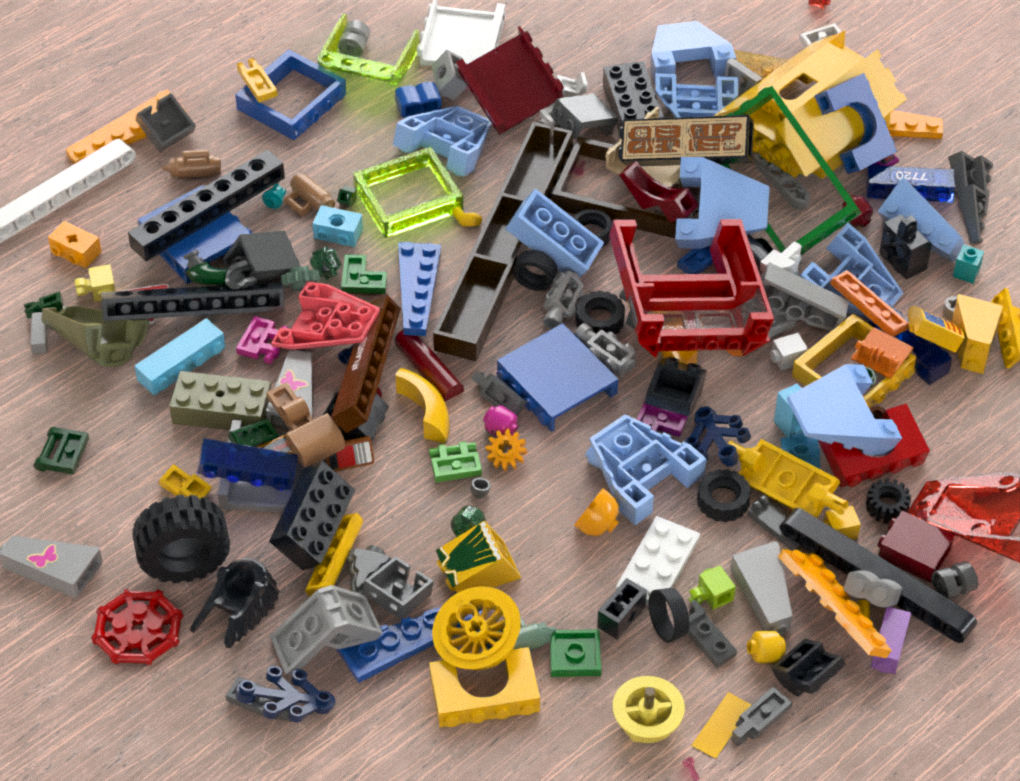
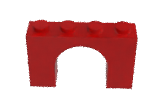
M907 403L886 409L881 418L893 420L902 437L899 443L892 449V452L886 456L870 457L861 453L855 447L850 450L843 448L844 444L833 441L830 444L818 440L834 476L840 481V488L845 486L854 487L864 480L870 479L873 481L882 477L883 474L889 472L895 474L902 471L905 467L911 465L912 467H917L925 462L930 449Z

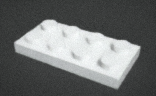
M656 516L616 585V589L628 578L647 590L646 605H649V595L653 590L673 588L700 539V533Z

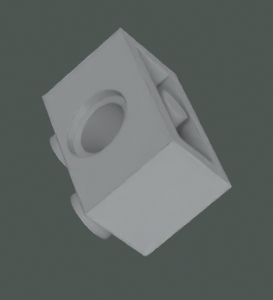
M446 49L431 66L439 94L455 100L468 86L460 76L456 66V62L462 59V57Z

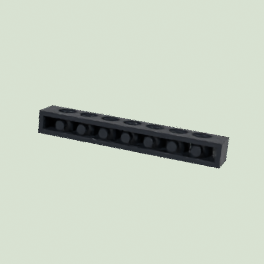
M269 150L256 155L244 164L239 165L217 180L128 232L130 248L145 261L150 260L285 179L283 162Z
M281 282L255 283L250 287L236 290L231 289L228 285L101 292L103 321L285 310L284 288Z

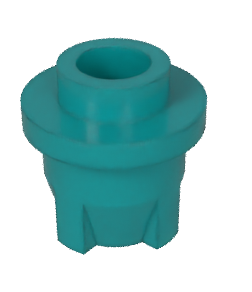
M276 183L263 193L262 200L267 207L278 209L282 205L287 191Z

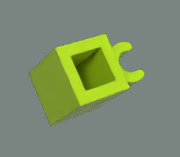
M721 565L713 569L709 568L699 574L698 587L689 591L692 597L688 598L690 603L695 600L699 604L706 600L712 610L734 601L736 586Z

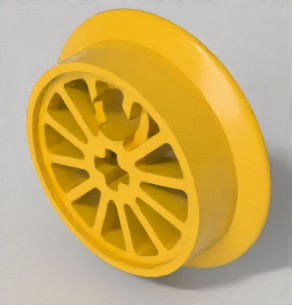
M486 586L465 589L448 599L438 611L432 628V639L435 649L446 662L455 667L470 670L492 668L504 661L512 652L520 633V613L512 598L499 589ZM483 609L481 615L477 610ZM495 610V612L488 618L489 611ZM469 614H472V615H473V618H472L471 620H469V621H465V620H464V618H465L467 615H469ZM501 616L504 617V620L497 622ZM458 622L460 623V625H461L462 628H457V627H456V625L458 624ZM453 635H461V637L452 640ZM490 644L492 648L488 650L486 645ZM463 645L459 651L456 649V647ZM480 647L483 649L482 653H479Z

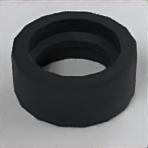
M586 209L575 214L573 218L583 226L593 224L602 227L604 230L594 235L604 242L602 247L609 243L612 221L605 212L597 209Z
M537 250L522 252L518 256L513 268V275L516 281L527 289L544 291L550 288L557 274L555 261L549 255ZM525 266L536 267L543 271L545 275L534 274Z

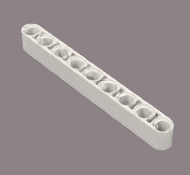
M116 139L0 209V243L130 165L136 157L135 151L121 139Z

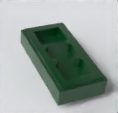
M265 419L230 431L227 437L238 455L279 438V435L269 419Z

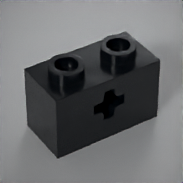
M626 578L598 610L597 628L618 640L646 607L647 590Z

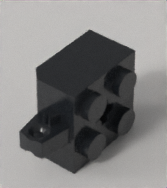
M901 214L884 222L879 251L881 256L906 280L927 270L932 243L917 229V220L912 215L906 218Z

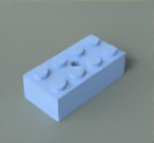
M534 189L522 202L506 227L508 232L531 250L542 251L549 255L555 261L558 271L564 273L570 270L577 273L580 277L589 269L604 244L601 239L537 189Z

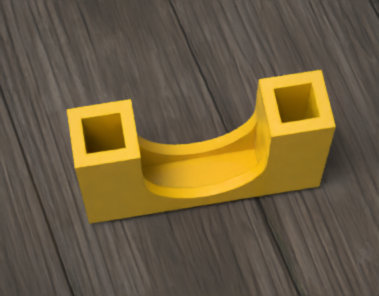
M529 647L512 650L504 660L508 681L506 687L500 693L485 698L470 695L461 687L455 666L445 660L429 662L430 680L439 727H455L464 723H480L489 719H506L509 716L531 715L534 712H540V695Z

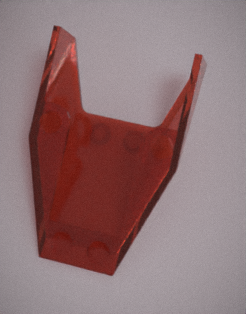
M996 472L926 481L907 513L955 535V537L1020 564V537H1012L1020 523L1019 473Z

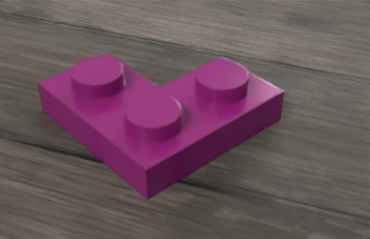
M644 401L636 420L651 426V430L655 432L659 430L681 437L688 421V416L645 404Z

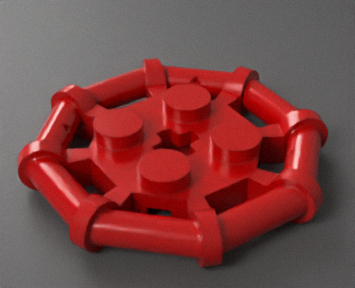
M124 589L122 594L105 606H99L96 610L97 620L91 639L93 644L98 645L111 658V662L116 665L119 663L152 665V661L172 647H177L180 643L178 637L181 619L184 617L181 609H177L163 595L164 593L161 590L130 591L129 589ZM133 601H150L149 605L143 602H136L134 604ZM127 603L125 609L118 614L113 613L117 608ZM160 605L168 614L161 616L156 609ZM106 621L112 623V631L105 632ZM170 624L169 633H162L164 625ZM135 625H142L141 631L138 629L133 631L132 629ZM114 640L120 647L115 649L109 642ZM161 642L158 646L149 651L150 648L155 646L157 643ZM131 649H138V652H142L143 654L127 653V651L132 652Z

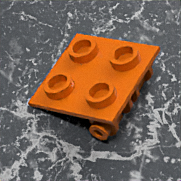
M874 327L863 341L858 340L855 345L857 350L850 359L891 379L914 347Z

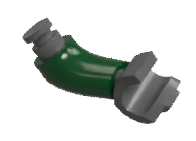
M198 250L183 256L185 260H188L187 266L189 269L186 271L187 276L193 283L200 286L228 285L231 289L236 290L250 287L258 279L253 276L246 278L243 275L242 268L248 265L246 260L231 265L229 269L213 268L209 265L208 261L203 262L202 257H198Z

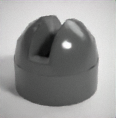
M475 478L471 484V494L478 499L488 495L490 482L484 478Z

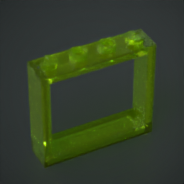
M432 147L353 173L354 188H356L358 195L385 238L453 215L452 210L457 206L461 207L464 211L463 195ZM430 166L448 195L386 215L369 186Z

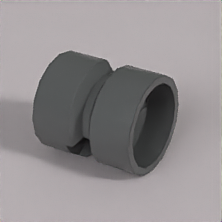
M966 560L953 564L950 568L945 567L937 570L932 574V583L935 591L949 600L957 598L960 594L965 595L975 591L979 586L977 574L973 566Z

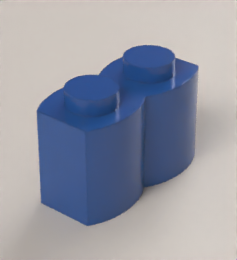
M424 82L416 86H402L395 90V102L403 118L441 109L442 99L434 82Z

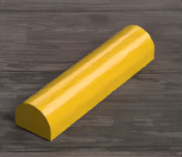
M358 513L343 516L322 563L316 566L305 589V592L310 597L318 589L335 585L349 555V551L352 549L363 525V519Z

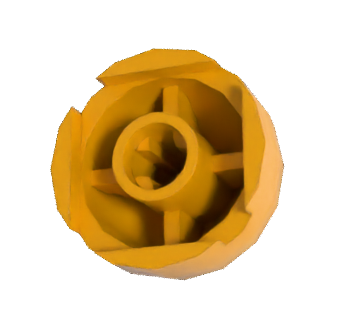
M603 488L574 526L590 536H600L606 531L611 533L619 523L616 520L619 514V505L616 499Z

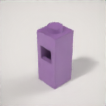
M886 607L879 634L886 639L885 642L892 651L887 658L873 656L871 668L883 673L896 674L911 612Z

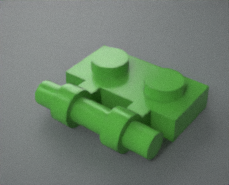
M466 441L458 442V445L445 446L443 444L438 445V448L429 449L435 482L482 476V468L475 442L466 443Z

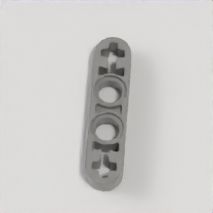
M757 152L754 161L756 168L793 208L798 210L806 209L810 203V193L795 177L785 173L774 163L767 162ZM778 171L781 174L773 175L771 172ZM790 184L793 188H785L783 185Z

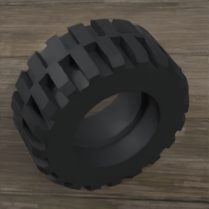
M176 495L175 498L166 497L159 503L154 502L150 505L149 509L145 508L141 512L132 529L136 558L140 568L153 579L158 578L161 582H192L195 578H204L207 573H213L217 570L218 565L221 566L230 551V539L223 511L210 500L204 497L200 499L196 495H189V497Z

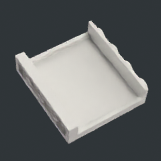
M433 0V3L428 6L429 17H425V31H421V44L417 45L416 55L420 56V65L431 66L446 49L461 56L465 63L468 64L498 47L505 22V4L497 3L495 12L441 7L438 6L437 0Z

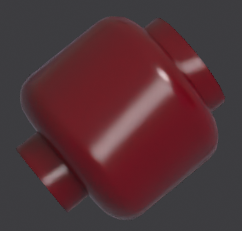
M850 196L862 213L848 223L852 227L867 226L872 220L873 208L863 196ZM845 201L842 203V209L847 206Z

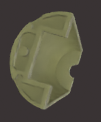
M76 305L63 306L59 313L57 308L54 307L42 308L41 317L43 324H46L95 363L105 367H118L129 361L134 356L132 352L137 346L140 347L143 343L149 319L103 321L102 310Z

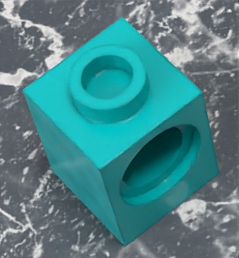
M963 244L956 258L952 277L974 284L981 269L984 251Z

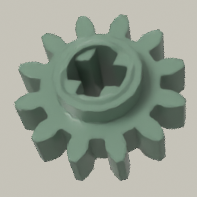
M308 266L294 267L289 269L290 273L281 275L282 286L292 287V291H302L307 281L320 282L319 270H309Z

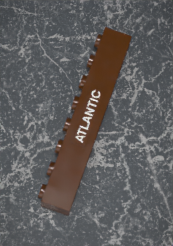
M387 293L370 303L379 307L380 312L364 342L355 343L331 416L335 424L340 426L346 433L368 422L401 308Z

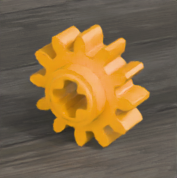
M506 429L505 435H502L500 431H496L497 438L489 437L491 445L485 446L486 452L490 453L487 456L488 461H494L495 469L502 465L504 472L507 471L509 465L516 470L517 461L524 463L521 455L528 454L527 449L524 448L526 445L525 439L519 440V432H515L511 436L509 429ZM506 447H510L507 453H503V451L506 450Z

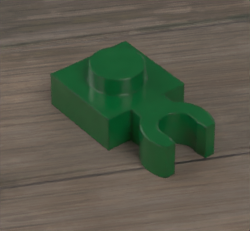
M61 292L41 297L37 302L24 304L27 318H32V313L42 312V308L54 307L57 308V312L63 309L64 303Z

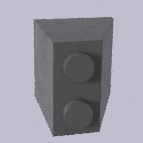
M285 231L240 234L223 257L226 269H229L231 265L246 260L248 265L242 268V273L246 278L251 276L258 278L256 283L281 282V275L290 273L289 269L301 267Z

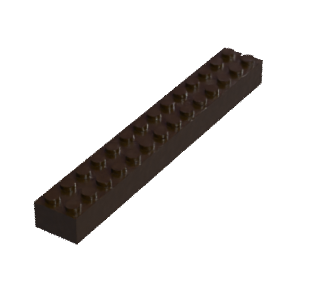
M532 122L433 332L434 351L477 361L513 282V268L517 258L528 248V246L508 232L506 227L522 202L534 189H537L549 199L551 188L556 186L557 175L563 171V162L565 158H569V150L573 144V131L554 127L552 145L550 144L551 126Z

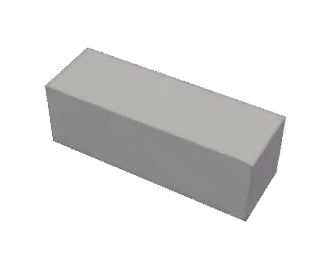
M42 312L32 313L31 348L33 354L47 353L48 326L41 321Z

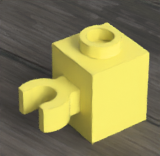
M110 264L88 268L90 279H75L77 296H84L93 291L95 302L101 301V292L115 291Z

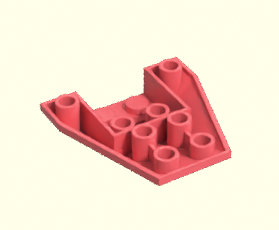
M307 281L298 296L302 307L301 313L291 329L280 328L271 345L272 347L292 350H309L363 343L380 312V308L328 284Z

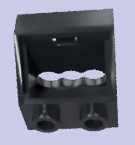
M675 357L663 358L658 363L650 382L645 404L689 416L694 410L696 401L702 394L707 370L702 369L700 365L695 363H681Z
M339 391L334 394L323 415L328 413L330 417L332 416ZM377 394L373 401L368 422L348 433L340 426H337L344 437V441L370 436L371 440L374 439L379 424L384 421L385 413L389 408Z

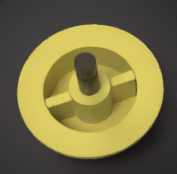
M641 676L625 682L617 690L613 699L614 717L624 732L634 742L649 744L661 741L677 729L684 717L685 704L681 693L673 684L659 677Z

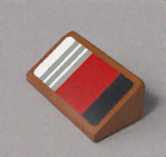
M370 436L345 441V449L325 458L326 464L335 472L373 464L374 455Z

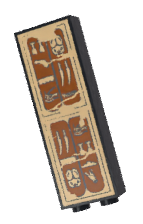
M749 115L623 119V126L620 127L622 146L619 148L618 156L626 167L634 161H637L640 166L681 165V157H704L717 164L752 163L754 120Z

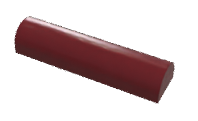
M403 329L396 335L395 345L420 374L439 391L444 401L464 392V386L420 336L404 335Z

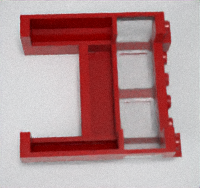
M720 219L710 247V253L717 274L667 275L641 274L632 243L637 228L636 221L613 220L609 238L639 344L655 358L658 351L741 350L742 355L745 356L770 342L768 333L774 317L741 219Z

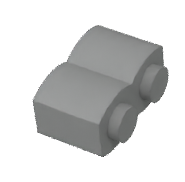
M865 570L848 573L843 588L849 595L855 598H867L869 602L879 607L897 605L902 591V587L898 583L889 579H879L875 574Z

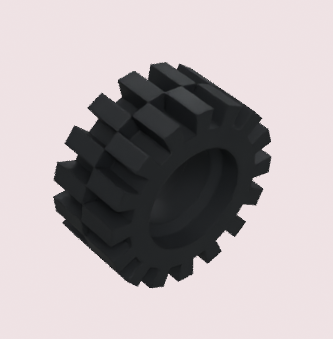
M885 478V482L880 479L877 480V484L874 482L871 488L869 487L866 510L867 512L870 511L869 515L871 517L876 515V521L879 522L880 519H883V523L887 524L888 520L891 521L893 517L898 518L901 511L908 513L911 494H909L908 487L904 489L905 484L902 482L898 485V480L894 479L892 483L889 482V478ZM883 497L892 498L897 504L887 505L879 499Z

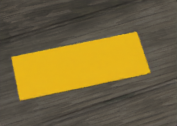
M728 692L691 746L716 759L732 736V731L737 728L735 725L739 720V716L752 704Z

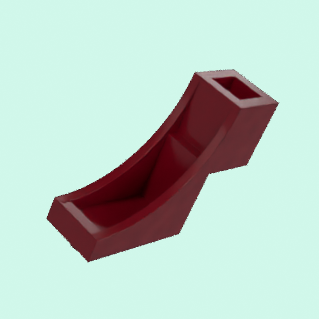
M637 161L631 162L619 174L642 210L659 205L669 222L687 218L699 206L688 188L677 189L658 182Z

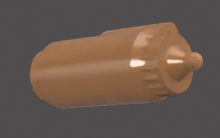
M209 149L183 151V157L171 159L167 166L162 167V170L168 171L172 177L178 178L216 176V174H221L220 157H215V155H210Z
M298 173L291 179L290 186L293 191L284 199V203L300 217L305 216L312 208L318 212L321 205L334 208L335 201L331 195L308 175ZM298 196L306 202L303 207L295 201Z

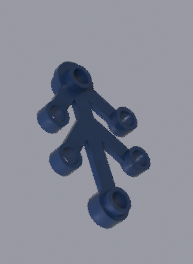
M704 406L699 408L695 412L694 418L696 427L691 435L686 438L685 442L694 447L707 461L709 459L707 451L714 440L719 449L718 456L721 463L727 467L734 466L738 462V452L735 446L727 445L722 436L735 437L739 443H746L751 439L748 428L742 427L743 422L739 415H717L711 407ZM715 424H728L730 428L716 427ZM706 428L708 432L702 442H700L699 437Z
M278 666L268 667L266 679L274 683L281 690L256 687L254 682L244 680L238 684L235 695L239 702L245 704L252 703L256 697L281 700L277 703H265L263 708L264 717L274 719L279 713L290 708L288 718L296 723L301 722L304 717L313 712L319 714L329 713L334 708L336 702L335 697L331 693L319 691L307 680V673L304 670L297 669L292 673L291 682L295 686H300L307 694L300 693L282 677V669ZM297 703H305L306 705H304V706L302 707V706H299V705H296V704H297Z

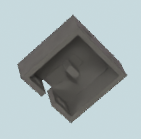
M172 93L157 101L156 109L158 111L151 114L153 107L150 105L136 115V122L160 153L192 134L196 127Z
M395 556L364 581L362 595H365L368 599L401 620L431 595L434 581L418 571L416 572L414 585L409 584L406 581L409 578L411 566Z

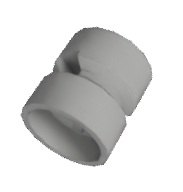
M359 20L347 22L338 42L339 52L343 56L352 59L360 57L370 36L369 27Z

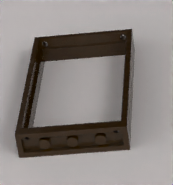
M578 136L575 144H572L570 147L569 158H565L563 162L562 173L559 172L557 175L556 186L551 188L549 199L568 213L577 214L582 210L597 209L605 212L610 217L612 223L613 220H635L637 230L675 239L676 221L669 222L666 216L564 192L580 155L606 161L605 155L607 150L615 146Z

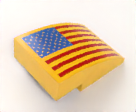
M917 306L909 307L908 321L910 332L956 353L965 339L963 330L959 325Z

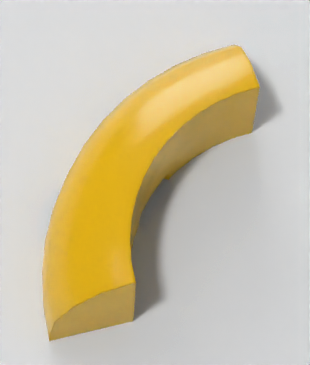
M400 368L395 375L396 393L410 398L422 407L425 413L423 419L424 438L446 444L450 420L441 394L422 376L410 370Z

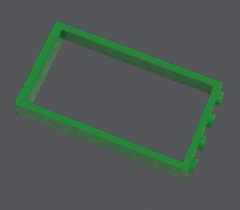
M765 87L758 92V96L743 102L740 105V109L725 116L751 115L774 99L847 203L846 207L796 241V243L801 245L800 255H803L862 212L774 87ZM720 164L732 170L729 164ZM768 222L765 231L780 253H782L786 247Z

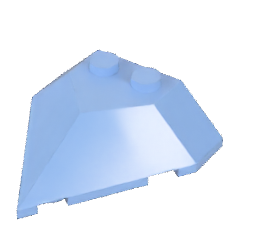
M655 73V93L675 118L713 116L737 99L739 94L738 77L717 76L715 86L676 84V74Z

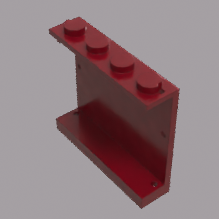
M521 26L517 27L519 35L472 62L466 64L463 58L456 62L460 76L498 135L534 116L540 110L555 104L557 98H563L562 90L564 86L559 78H554L552 67L548 62L544 63L542 52L538 47L534 48L531 43L533 42L532 37L528 31L524 32Z

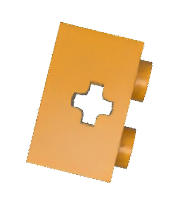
M63 221L48 236L50 250L54 255L63 257L72 264L79 265L85 269L102 252L99 237L66 221Z

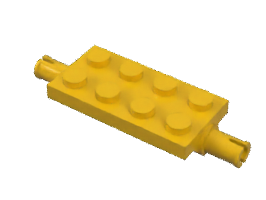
M760 439L753 448H745L733 440L728 442V445L735 446L739 455L738 460L741 464V470L738 474L745 477L749 487L792 510L794 508L803 509L816 518L825 506L838 512L840 515L845 512L842 507L848 508L849 502L833 494L840 484L838 478L763 439Z

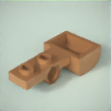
M287 382L266 392L268 400L290 429V432L286 433V444L303 468L345 449L344 437L329 414L326 413L313 419L305 400L301 396L297 397Z

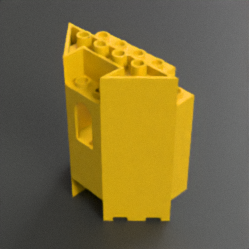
M844 30L821 41L813 42L713 116H725L729 113H734L740 109V105L743 102L758 96V92L765 87L773 86L779 94L782 89L796 79L806 85L815 81L816 84L798 98L793 100L782 98V100L831 170L834 171L843 164L839 154L854 148L861 142L864 135V124L858 112L847 106L822 115L814 95L864 73L877 100L880 112L886 121L887 128L890 126L891 112L905 102L907 98L894 85L896 80L888 67L885 69L880 61L881 54L879 50H875L864 58L844 46ZM774 99L749 115L754 120V153H760L761 157L770 163H774V165L793 177H797L799 174L807 177L811 173L821 179L827 176Z

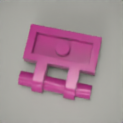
M254 316L236 347L237 354L257 360L261 353L266 354L264 362L272 364L273 360L277 359L280 354V348L267 344L268 340H273L278 332L275 329V321Z

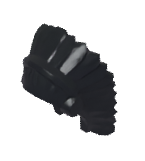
M252 558L235 560L227 567H220L217 572L215 587L189 630L192 633L197 631L212 609L217 606L219 609L232 614L229 616L224 643L226 648L233 647L235 641L240 642L242 636L247 635L248 630H253L255 625L260 623L261 618L268 615V610L275 609L274 602L278 600L277 595L280 592L276 586L277 582L262 562Z

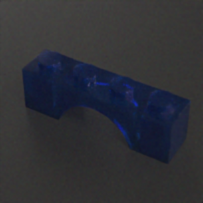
M888 304V306H890L895 312H897L903 319H905L909 323L908 319L905 316H903V314L899 310L895 309L891 304ZM869 319V325H871L873 328L875 327L883 331L871 319ZM909 327L904 332L894 336V338L914 347L912 351L916 355L915 373L928 385L949 373L952 357L937 344L910 332Z

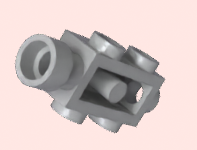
M569 270L557 274L553 280L554 284L551 290L546 294L543 308L547 313L543 323L549 329L559 326L564 318L573 316L576 312L575 303L584 295L581 291L584 284L580 281V276L575 272Z
M585 323L577 328L574 335L582 343H586V347L618 377H621L626 372H630L634 368L636 353L630 344L626 343L623 345L612 332L606 333L600 330L596 334Z

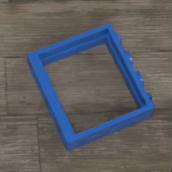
M288 49L264 69L273 85L278 84L290 72L295 70L327 87L324 92L293 119L286 117L261 102L259 103L247 85L235 94L237 110L295 140L313 123H316L322 115L330 111L338 101L342 100L347 94L346 79Z

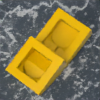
M174 464L158 482L161 487L172 494L183 495L184 497L196 495L201 499L202 497L205 498L212 490V486L194 473L190 476Z

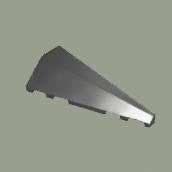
M959 151L948 156L971 243L980 244L983 242L980 234L985 229L982 219L987 215L989 190L987 189V183L991 181L989 170L993 168V162L982 155L973 158L967 153Z

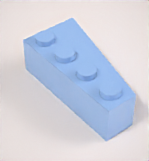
M904 177L901 178L878 210L879 215L885 222L901 214L906 218L912 215L917 220V229L932 243L931 250L952 263L957 258L963 244L965 245L958 232Z

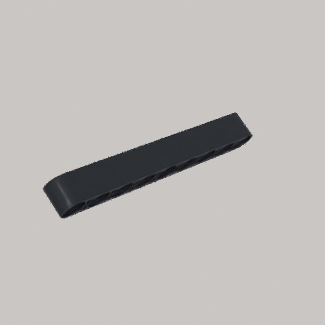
M794 508L779 525V529L784 536L800 544L801 547L809 552L820 556L825 562L846 575L850 572L865 570L875 574L879 579H889L898 583L902 587V591L896 606L904 611L911 612L912 616L957 643H963L977 625L975 616L969 611L803 509Z

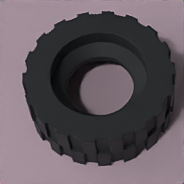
M592 291L587 295H583L578 300L575 317L577 328L585 323L596 334L600 330L606 333L618 334L624 326L625 306L617 295L607 291ZM595 309H604L611 313V318L598 321L590 318L589 313Z
M729 469L711 471L708 475H704L702 481L699 482L697 504L700 507V511L709 519L712 518L714 521L723 522L735 521L737 518H741L748 510L751 488H749V483L745 480V477L739 475L738 472L729 471ZM727 488L734 491L736 498L731 503H720L713 499L712 493L715 489Z

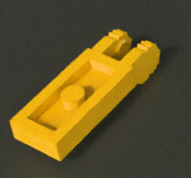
M254 58L248 59L249 69H246L242 62L237 63L236 66L240 76L259 103L278 96L277 89Z

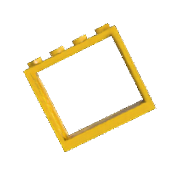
M855 314L850 315L794 361L792 377L804 386L822 378L813 369L852 337L863 341L873 327ZM911 353L908 355L891 379L886 377L863 396L869 409L876 403L880 404L890 391H895L903 380L909 379L914 374L916 362L914 355Z

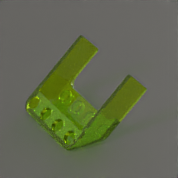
M342 13L317 57L318 64L332 71L389 84L401 82L416 56L417 45L420 44L419 30H414L396 65L393 66L337 53L338 42L347 24V14Z

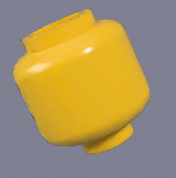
M756 631L752 634L751 639L747 641L746 649L747 653L751 655L756 663H777L785 654L786 644L784 638L776 631Z

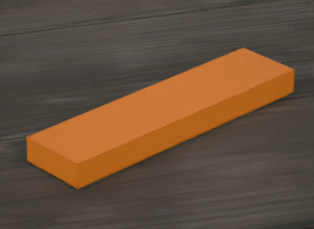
M848 270L831 278L830 284L888 335L894 337L908 329L909 323Z

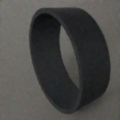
M674 588L653 590L649 595V613L659 637L664 642L670 643L685 636L689 631L690 623L688 610L681 594ZM666 601L672 612L674 626L667 612Z

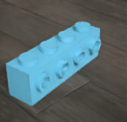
M207 318L136 364L137 381L153 395L167 389L169 385L177 381L180 371L190 372L225 349L224 333Z

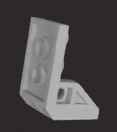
M330 585L318 589L270 635V638L286 675L292 676L294 670L302 669L325 646L343 649L377 640L383 633L365 595Z

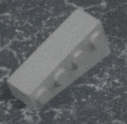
M770 262L760 275L772 314L775 312L780 315H787L786 319L803 320L807 322V325L829 331L835 329L846 318L849 300ZM761 293L757 301L746 306V309L754 310V308H758L766 312Z

